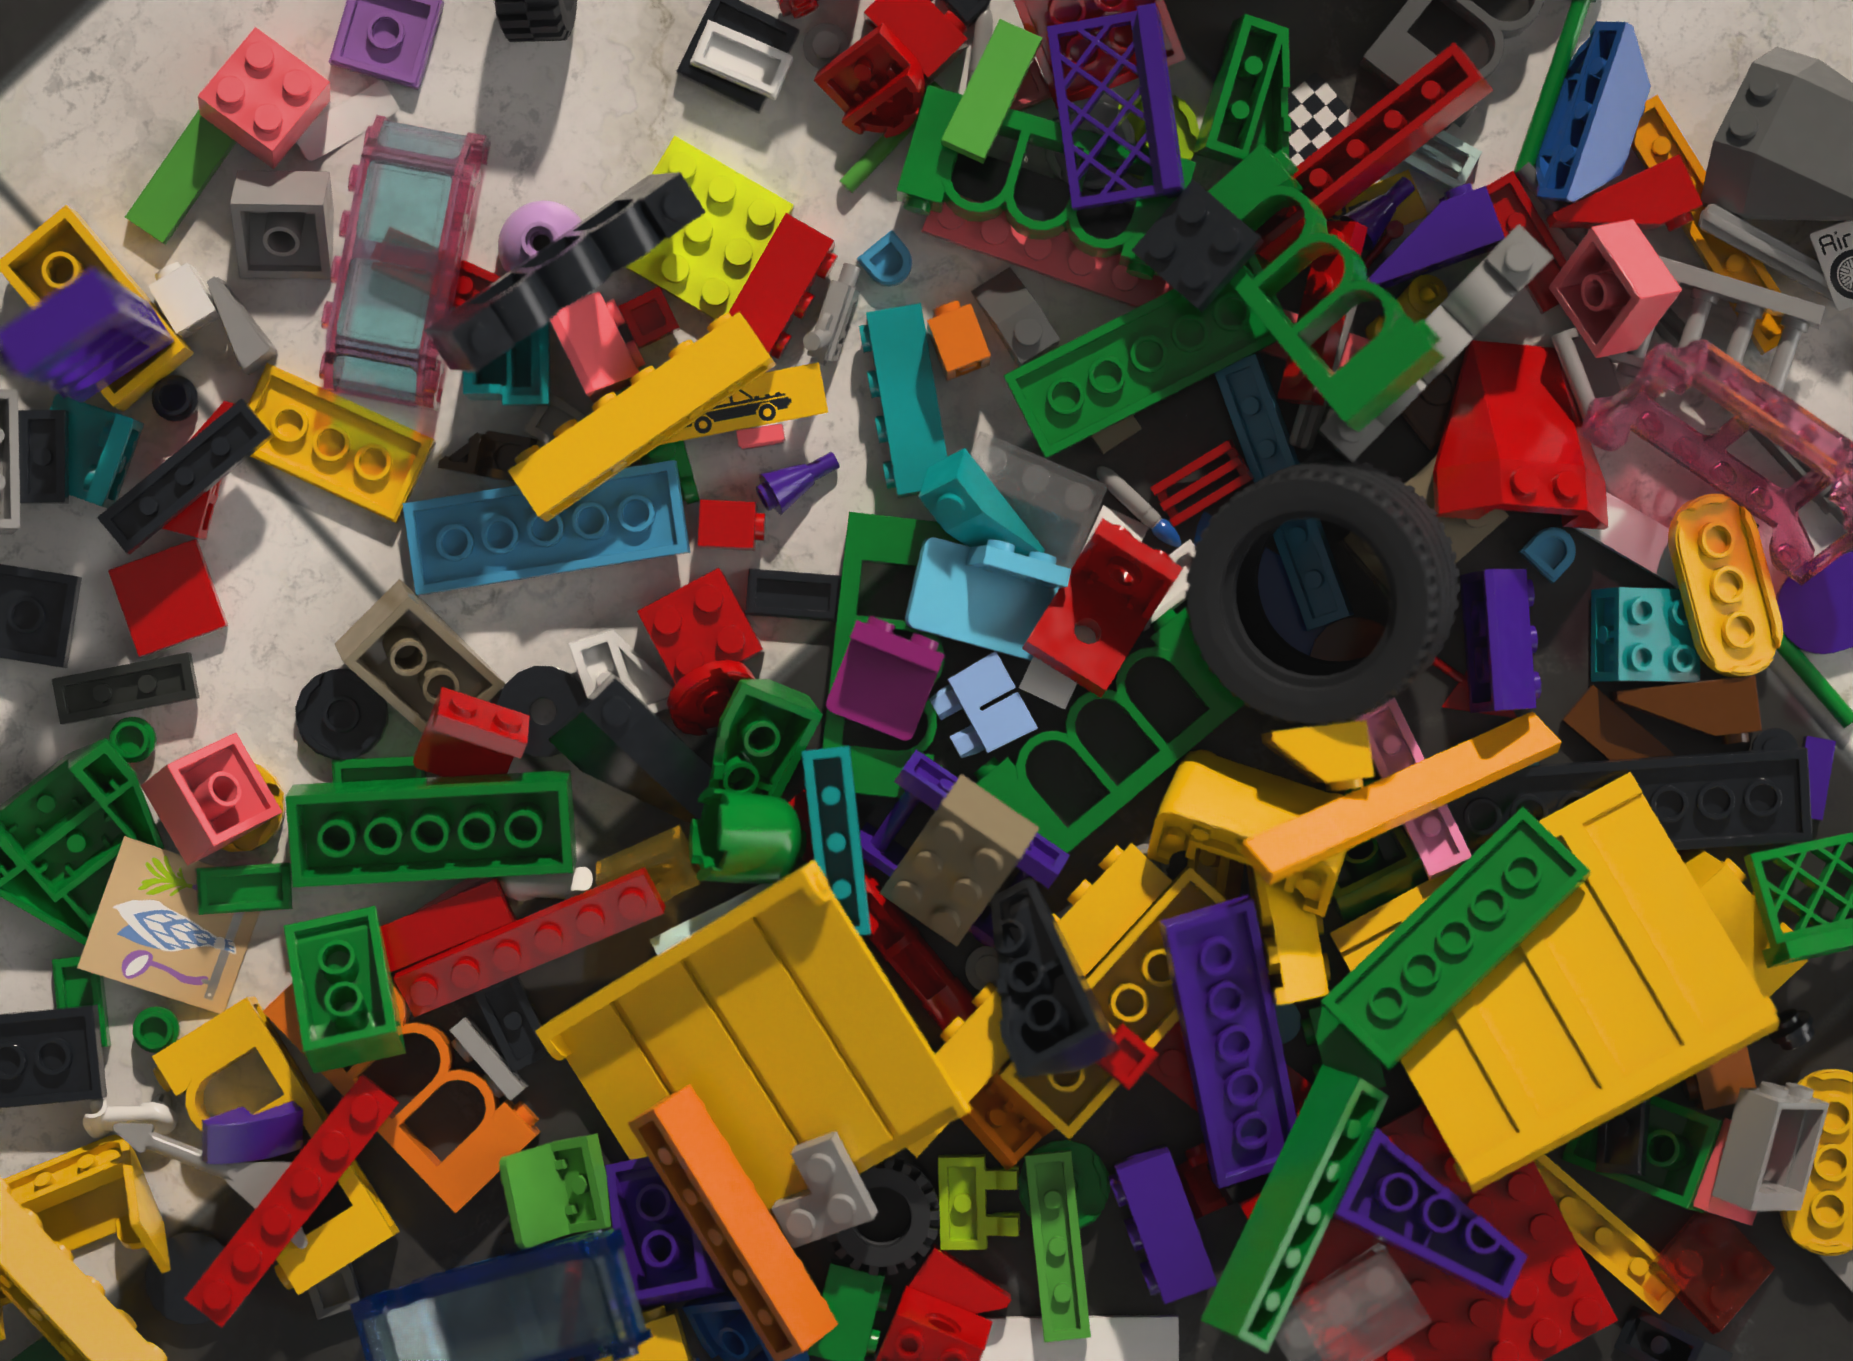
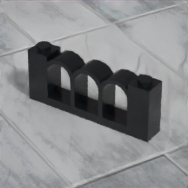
M681 172L648 175L424 331L450 370L477 372L515 346L516 342L538 330L558 314L561 309L568 307L594 291L609 279L614 272L635 262L655 248L665 238H670L706 213Z

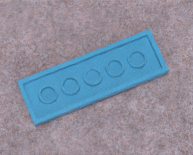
M675 460L625 468L548 522L537 516L517 485L402 504L415 593L418 596L691 553L678 466Z

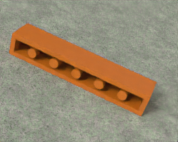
M690 1084L666 1096L627 1123L774 1361H784L804 1352L838 1325L826 1300L818 1292L805 1271L802 1261L792 1250L781 1232L777 1221L771 1216L755 1190L753 1182L745 1174L732 1153L729 1143L719 1132L706 1111L703 1101L697 1096Z

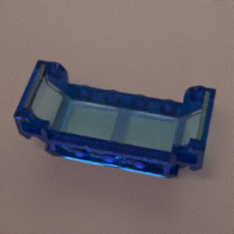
M613 1228L603 1233L601 1230H595L412 1280L413 1283L368 1295L350 1304L366 1361H569L570 1358L582 1355L585 1361H596L610 1355L612 1361H618L639 1354L638 1346L653 1336L651 1330L645 1327L623 1251L626 1243L621 1228Z

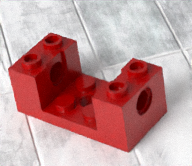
M906 1286L875 1361H980L993 1321Z

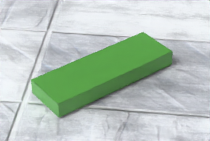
M999 19L941 139V145L984 164L1041 45L1042 37Z
M198 110L125 218L166 245L234 147L236 141L200 116Z

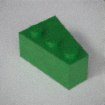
M1244 14L1232 21L1194 147V154L1236 167L1262 143L1272 153L1275 154L1281 149L1289 157V132H1291V117H1288V88H1290L1289 28L1248 14Z

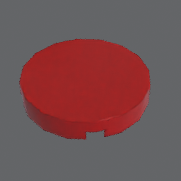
M721 660L707 663L686 674L672 688L666 703L675 727L683 733L697 736L708 734L706 729L718 727L719 720L740 679H755L751 670L742 662Z

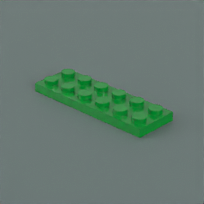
M1254 253L1245 266L1256 277L1263 269ZM1230 282L1203 312H1200L1177 290L1173 289L1003 375V378L1044 458L1047 459L1278 341ZM1274 295L1272 297L1273 300L1284 312L1279 300L1277 299L1276 295Z
M1522 807L1321 1000V1003L1389 1071L1591 876V871Z

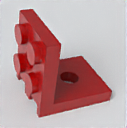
M1102 518L1073 565L1068 586L1058 589L1022 649L1101 698L1147 622L1183 568L1174 563L1165 552L1152 549L1134 538L1123 526L1112 524ZM1077 626L1090 628L1095 633L1096 642L1087 644L1080 641L1075 635L1074 628Z

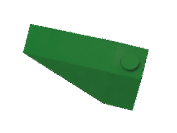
M740 679L719 720L709 788L781 798L802 757V751H805L823 716L810 696L770 679Z

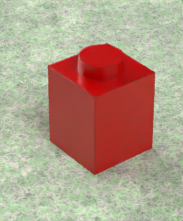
M700 499L698 547L703 549L755 551L756 541H764L766 514L757 513L758 505L756 502Z

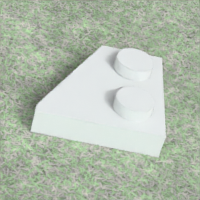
M613 629L568 643L587 698L613 672L654 713L668 709L666 703L673 687Z

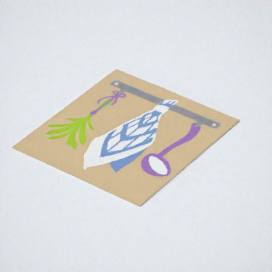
M124 836L77 968L220 1014L225 1011L260 911L198 915L195 868L216 866L201 861H196L187 866L180 854Z

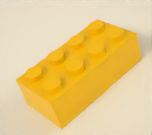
M65 205L0 259V272L31 309L92 268L97 269L150 303L175 341L100 391L114 408L124 412L155 387L161 379L167 377L190 358L194 352L184 339L175 333L169 321L79 213Z

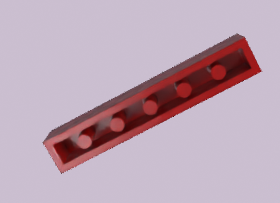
M1454 42L1297 165L1299 171L1293 177L1303 187L1300 192L1321 209L1326 220H1328L1481 101L1493 89L1467 54ZM1292 206L1283 208L1255 231L1265 241L1256 251L1260 256L1272 263L1296 242L1302 234L1305 225V214L1302 207Z

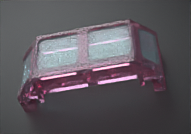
M381 115L376 116L373 126L367 127L360 164H353L349 175L348 191L354 192L351 211L344 210L340 221L339 237L345 238L342 256L335 255L331 267L330 282L336 284L333 302L326 301L321 320V328L327 329L325 352L320 364L319 378L324 380V388L328 391L439 412L443 389L438 387L445 365L442 363L443 358L424 330L446 316L453 309L476 185L480 184L482 164L487 165L491 142L486 135L468 132L466 136L390 121L386 116Z

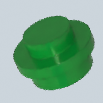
M139 717L121 719L113 726L109 735V742L128 763H138L146 760L153 753L157 739L154 728L149 722Z
M160 1006L147 1008L140 1012L134 1021V1039L147 1052L158 1053L176 1042L179 1038V1021L175 1014L167 1008Z

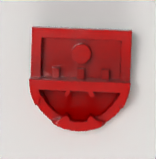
M884 23L880 24L818 70L814 78L816 84L845 112L841 121L842 124L857 134L862 135L865 131L884 133V138L901 134L913 124L921 107L925 90L924 73L918 59Z

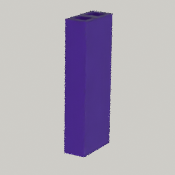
M1804 736L1802 747L1808 749L1811 818L1823 821L1836 741Z

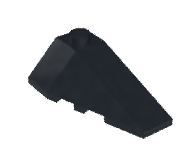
M613 672L548 737V740L581 772L688 823H691L692 819H701L705 804L698 802V798L706 788H709L712 768Z
M1030 876L991 898L994 949L998 954L999 967L997 993L1001 997L1002 1008L1000 1033L1018 1075L1023 1078L1075 1072L1119 1050L1120 1048L1103 1011L1035 879Z

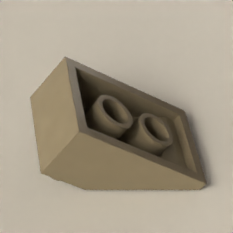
M400 579L335 643L343 663L422 733L441 687L489 702L505 686V682L471 647Z

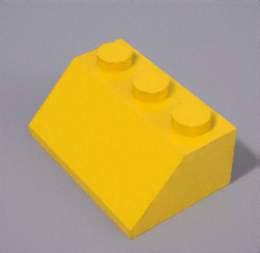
M1367 720L1261 734L1262 743L1313 783H1325L1326 791L1362 788V778L1374 777Z

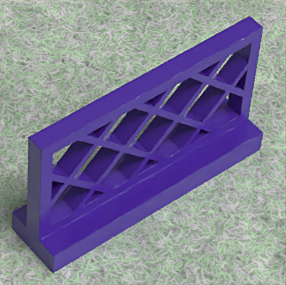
M1156 4L1137 6V11L1047 26L1072 209L1076 211L1165 195L1167 198L1178 197L1185 189L1161 15ZM1131 25L1133 41L1122 56L1102 43L1112 28ZM1100 30L1096 37L1088 33L1091 31ZM1080 34L1091 44L1078 62L1074 64L1061 54L1059 37ZM1097 48L1117 61L1102 83L1083 70V67ZM1134 52L1136 55L1137 67L1128 61L1134 54ZM1063 64L1072 69L1066 78L1064 76ZM1123 67L1139 76L1140 86L1129 101H1126L1108 88ZM1078 74L1098 88L1083 109L1073 104L1067 97V89ZM1104 93L1124 107L1109 128L1089 115ZM1141 97L1144 113L1135 107ZM1069 109L1078 114L1072 124ZM1130 112L1142 119L1146 125V132L1135 147L1115 134ZM1084 120L1104 133L1089 155L1076 147L1073 140L1074 133ZM1110 139H1113L1131 152L1115 174L1095 160ZM1147 143L1150 158L1141 152ZM1076 154L1084 159V162L1078 169ZM1138 157L1152 168L1154 185L1133 188L1121 178ZM1091 165L1111 179L1100 194L1081 197L1079 181ZM1117 184L1125 189L1112 192Z

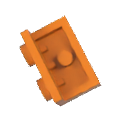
M1005 1062L968 1102L971 1110L960 1119L1005 1170H1008L1056 1127L999 1076L998 1072L1006 1065L1007 1062Z

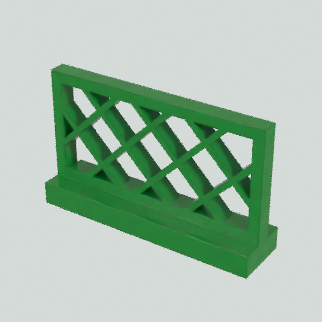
M1853 832L1752 853L1744 857L1770 946L1762 950L1767 968L1853 949V918L1845 919L1847 914L1853 917V868L1839 859L1846 844L1853 846ZM1834 847L1831 853L1826 850ZM1811 852L1826 863L1818 880L1800 868L1806 853ZM1794 856L1792 862L1786 857ZM1772 861L1787 871L1779 888L1766 880L1762 862ZM1834 869L1852 881L1844 898L1826 886ZM1794 878H1797L1813 889L1805 906L1787 895ZM1821 896L1839 907L1832 923L1826 922L1813 913ZM1781 904L1800 916L1794 930L1791 932L1782 933L1777 917ZM1808 922L1814 926L1806 928Z

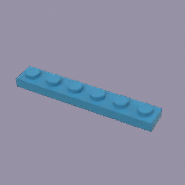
M1261 354L1246 357L1215 373L1247 465L1255 478L1253 479L1254 483L1279 470L1299 464L1295 448L1289 444L1290 435ZM1306 518L1284 522L1273 534L1307 631L1354 615L1320 519Z

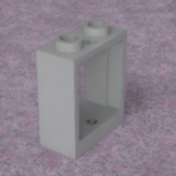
M1761 1082L1760 1088L1740 1087L1712 1196L1749 1211L1801 1210L1830 1103L1812 1097L1813 1089L1796 1083L1787 1082L1785 1087L1774 1083Z

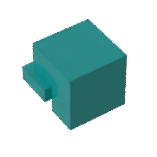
M550 321L527 337L516 342L515 346L479 371H463V394L471 401L502 400L503 406H551Z

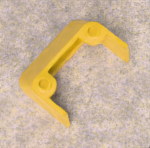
M110 1135L3 1179L11 1189L10 1195L22 1208H27L34 1212L41 1220L44 1232L54 1242L63 1244L69 1251L117 1232V1236L124 1247L132 1250L146 1248L162 1274L171 1270L164 1221L136 1152L121 1136ZM1 1290L0 1341L6 1339L2 1306L11 1303V1300Z

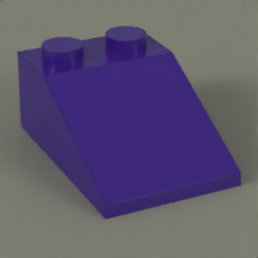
M1467 183L1444 193L1445 196L1439 199L1440 204L1367 281L1376 283L1384 290L1415 279L1420 275H1426L1492 251L1505 237L1486 186L1473 190L1471 183Z
M643 1157L605 1165L621 1303L640 1308H649L729 1292L728 1285L650 1159Z

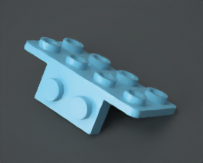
M936 537L927 538L922 543L905 622L912 629L1031 661L1033 655L1023 650L1022 647L1058 589L1068 586L1071 569L1056 565L1057 557L1046 553L1030 551L1029 557L1014 553L1015 545L1004 541L988 539L987 545L968 547Z

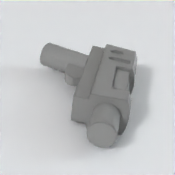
M849 263L843 264L838 281L832 280L830 282L815 330L807 333L803 338V345L808 350L807 355L817 358L819 364L824 366L827 360L838 361L847 334L845 329L854 303L857 304L860 295L855 286L861 268Z

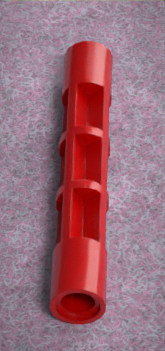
M803 790L788 803L796 811L801 829L806 832V850L801 859L810 863L814 860L807 793ZM864 867L871 923V934H867V936L882 953L883 959L892 965L923 1003L924 1009L942 1031L957 1016L965 1022L977 1009L971 1002L974 996L960 979L950 972L920 935L919 929L909 922L896 904L880 894L882 887L879 885L880 882Z

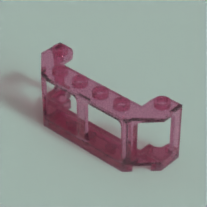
M1692 340L1687 346L1672 348L1670 343L1656 345L1646 354L1643 367L1632 382L1615 396L1595 398L1590 402L1580 435L1595 446L1612 452L1618 450L1626 443L1629 432L1632 431L1642 440L1673 459L1677 464L1711 485L1715 490L1731 498L1732 501L1747 509L1751 515L1756 516L1773 528L1769 544L1771 562L1779 572L1784 573L1801 586L1853 547V442L1707 340ZM1693 386L1735 416L1714 433L1704 435L1653 401L1648 395L1656 399L1669 389L1680 396L1689 387ZM1751 428H1754L1812 468V470L1790 487L1781 488L1730 454L1726 448ZM1832 484L1828 499L1842 510L1845 519L1843 529L1848 532L1813 558L1815 548L1799 518L1798 510Z

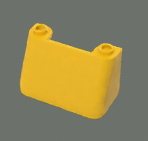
M1208 750L1190 751L1183 755L1160 805L1146 857L1168 865L1174 853L1186 851L1185 857L1194 860L1196 852L1200 848L1251 865L1240 853L1243 841L1344 795L1328 793L1219 757ZM1348 849L1287 876L1283 890L1292 893L1294 887H1296L1304 896L1305 902L1302 910L1325 917Z

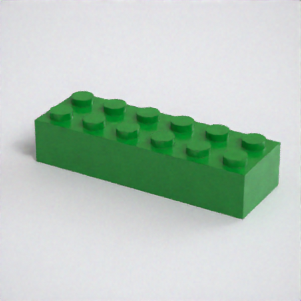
M571 770L296 784L291 787L285 796L293 887L573 873L577 862Z

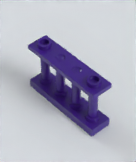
M916 749L894 780L896 784L904 789L895 806L879 829L866 822L860 831L863 862L871 867L878 868L891 877L908 852L907 849L894 841L896 835L919 802H924L936 811L958 778ZM1036 833L1015 865L1020 871L1009 887L1031 876L1036 882H1040L1049 889L1070 855L1039 833ZM986 905L968 931L981 944L994 948L991 907Z

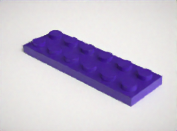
M1245 895L1159 921L1212 1182L1218 1188L1271 1172L1297 1119L1254 901Z

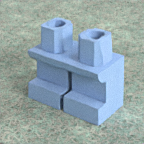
M996 651L949 678V685L941 688L929 699L940 720L963 709L972 724L950 736L961 758L977 754L984 749L989 753L1038 729L1019 692L983 711L980 710L981 706L1016 688Z

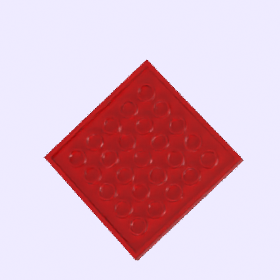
M1424 1103L1377 1127V1129L1386 1135L1401 1151L1419 1163L1441 1185L1446 1186L1458 1196L1459 1200L1474 1213L1480 1215L1527 1255L1508 1298H1495L1332 1217L1291 1302L1322 1361H1543L1618 1321L1534 1161L1472 1192L1466 1180L1461 1181L1453 1167V1164L1456 1162L1452 1152ZM1263 1188L1238 1201L1247 1220Z

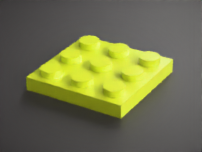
M674 135L651 175L681 172L706 213L670 238H665L655 248L625 268L657 287L660 286L662 290L715 320L730 311L785 213L790 215L794 209V204Z

